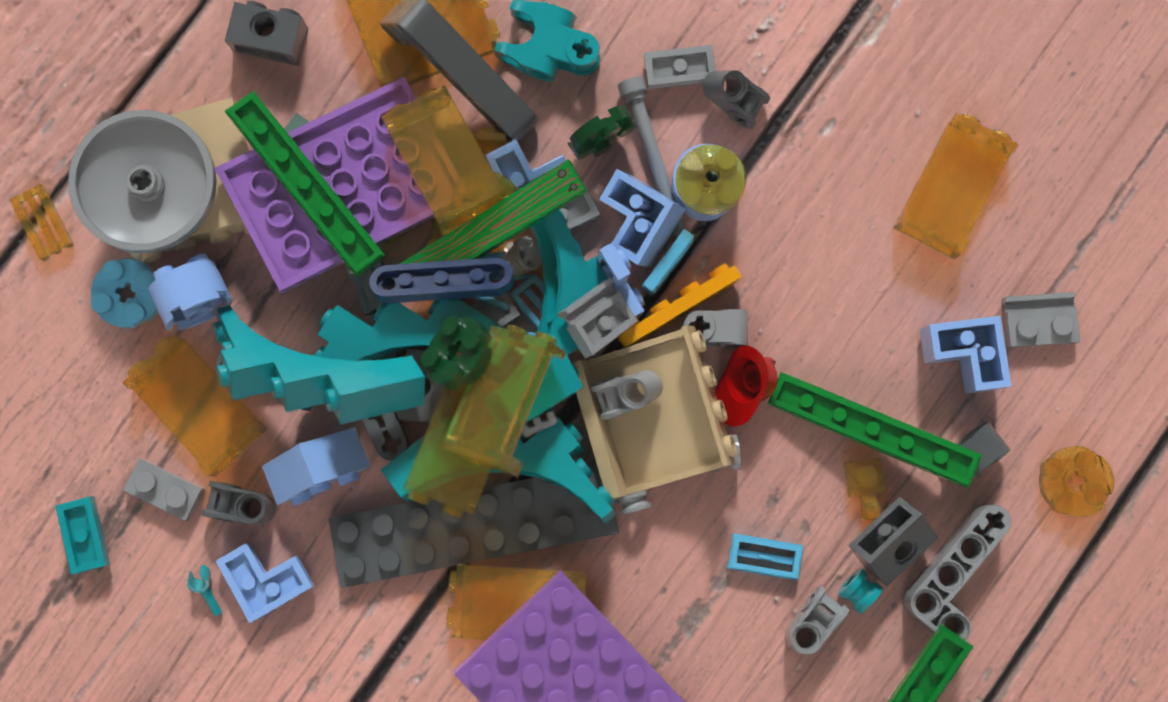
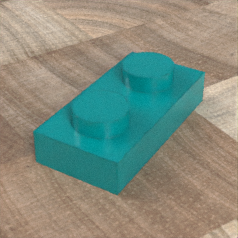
M89 496L56 505L55 508L71 575L110 565L95 497Z

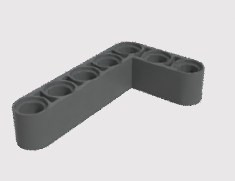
M401 0L380 22L383 30L397 43L416 47L509 142L517 140L519 143L539 121L537 115L426 0Z

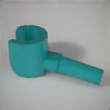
M201 565L200 575L202 579L195 578L192 571H190L187 586L192 592L200 593L213 615L217 616L222 613V610L209 587L211 571L207 566Z

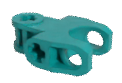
M512 0L509 8L511 16L520 22L530 25L534 29V34L526 43L519 45L503 41L497 42L494 49L496 58L516 68L524 75L546 82L554 81L558 69L578 76L591 75L598 69L600 65L599 43L593 35L573 29L577 18L575 14L565 8L547 2ZM584 50L589 52V54L583 56V59L577 56L581 55Z

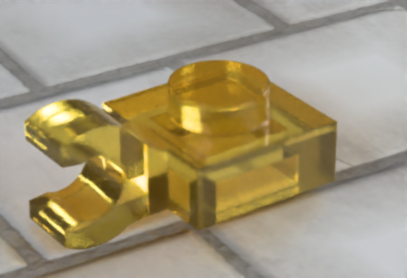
M881 457L844 462L848 497L859 496L862 521L876 519L881 515L876 494L886 493Z

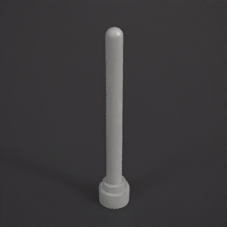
M643 76L626 79L617 85L621 99L626 100L627 105H631L657 190L675 201L643 101L646 99L645 92H647ZM681 219L672 232L674 237H678L684 230Z

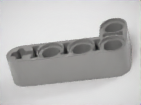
M998 505L976 507L903 596L904 609L930 633L934 634L940 624L944 625L948 618L954 617L957 622L955 633L965 640L968 639L971 633L970 621L950 601L1009 531L1011 517L1005 508ZM986 515H994L991 520L995 524L994 527H986L989 523L988 519L985 518ZM973 530H982L979 534L973 532ZM967 538L974 544V552L968 558L961 551V545ZM947 565L951 569L952 579L948 584L942 585L939 581L938 573L943 566ZM926 593L929 597L930 605L924 612H919L915 605L916 599L920 594Z

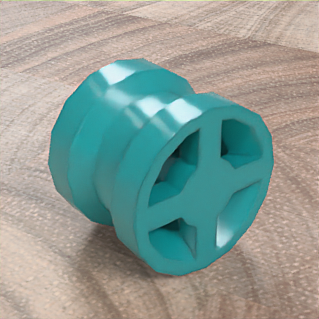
M859 568L842 584L837 594L842 599L850 600L853 603V609L858 614H861L876 601L883 591V587L878 583H872L867 578V573L862 568Z

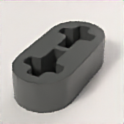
M396 412L383 414V420L386 424L383 428L376 419H362L377 453L383 459L392 461L409 448L408 438ZM389 431L393 439L401 440L402 444L397 447L399 453L396 455L391 451H384V446L388 444L385 432Z

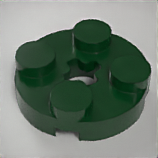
M625 105L609 109L610 117L600 119L597 115L569 138L571 142H568V146L578 160L589 156L591 153L594 157L602 155L612 147L610 141L617 136L623 137L636 128L633 117Z
M448 316L441 323L440 329L431 340L429 347L423 352L421 357L422 365L427 368L430 378L449 390H458L459 388L456 386H460L465 382L471 385L477 381L486 370L491 359L492 349L488 347L487 336L491 338L490 332L485 326L469 317L457 318L455 316ZM460 349L462 351L459 357L455 356Z

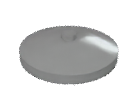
M153 110L123 112L95 126L77 147L71 161L68 178L71 203L82 224L94 236L108 245L133 253L163 251L189 238L207 218L215 199L217 185L214 161L203 140L181 120L169 114Z

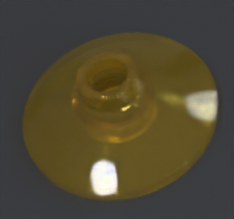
M703 145L688 152L679 163L675 178L676 189L682 201L692 210L706 215L721 214L733 208L742 198L747 180L745 168L737 155L729 149L718 145ZM709 171H714L718 174L719 179L716 182H710L706 179L705 174Z

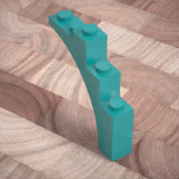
M560 209L532 226L543 265L544 280L542 316L534 343L522 365L508 382L485 399L501 432L522 426L583 388L578 370L567 356L577 350L578 346L566 329L568 324L565 319H560L558 313L608 278L596 257L585 261L580 245L573 238Z
M460 299L434 300L428 310V313L431 315L428 321L401 303H383L374 315L373 320L376 323L373 327L346 309L336 305L334 310L329 309L320 320L319 327H321V330L317 335L329 343L326 348L321 346L314 356L328 359L364 361L400 350L428 348L434 335L440 329L441 323L448 316H455L457 318L469 317L485 326L491 335V338L487 336L488 347L492 349L489 363L502 370L522 340ZM314 406L303 408L300 410L310 411Z
M230 305L216 308L217 322L212 323V329L216 343H221L222 348L220 350L222 365L216 367L220 387H227L232 400L272 392L275 400H281L286 412L326 404L329 412L334 411L340 424L424 405L425 376L412 356L386 360L352 361L328 359L299 353L277 345L255 333L239 319Z
M447 417L381 469V472L399 496L407 502H412L432 488L456 478L480 473H517L540 478L565 489L587 504L605 524L616 516V513L611 508L616 503L613 497L603 485L599 489L595 488L589 480L594 474L581 458L576 462L574 461L584 452L578 443L583 437L571 422L564 425L558 417L556 418L557 422L555 425L541 430L525 444L523 442L528 437L523 435L520 427L501 432L497 423H494L472 442H469L474 436L462 421L456 425Z

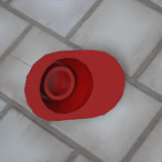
M741 346L733 351L715 391L717 400H721L726 409L727 420L724 421V424L731 427L742 426L749 422L756 413L760 403L772 396L777 388L776 361L771 357H764L754 347Z

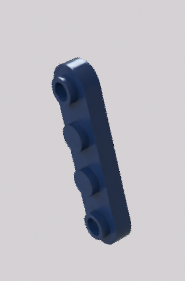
M481 258L384 265L372 273L369 285L374 297L378 301L383 303H401L500 296L511 290L515 278L512 266L505 259ZM495 278H502L499 282H491ZM389 285H395L392 290H385Z

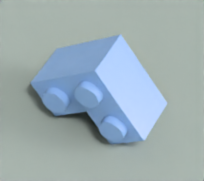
M616 169L599 199L627 216L612 242L616 250L621 249L629 260L637 265L648 268L653 267L686 210L685 207L644 182Z
M1000 316L930 324L920 329L925 364L959 360L964 394L1001 390L1012 386Z
M355 427L298 444L262 465L277 505L291 501L293 506L305 503L313 499V496L332 489L331 483L338 481L339 486L342 487L359 480L358 473L370 467Z

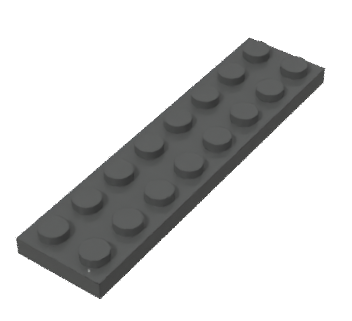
M591 466L589 469L594 475L589 480L596 489H599L603 484L598 466ZM536 477L328 518L340 588L619 533L616 516L605 524L583 501L565 489Z

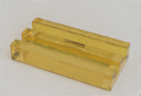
M38 184L9 199L40 260L45 261L50 258V255L61 253L63 248L74 246L45 186ZM38 195L60 238L59 241L56 240L34 196ZM26 200L49 244L46 248L22 204Z

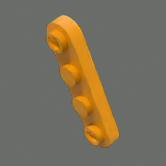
M726 263L719 266L708 274L711 279L699 286L697 281L686 286L679 291L681 295L679 299L672 303H669L667 299L658 303L649 310L652 315L641 322L636 317L638 321L617 337L623 348L639 343L740 281L743 276L736 265L730 268Z

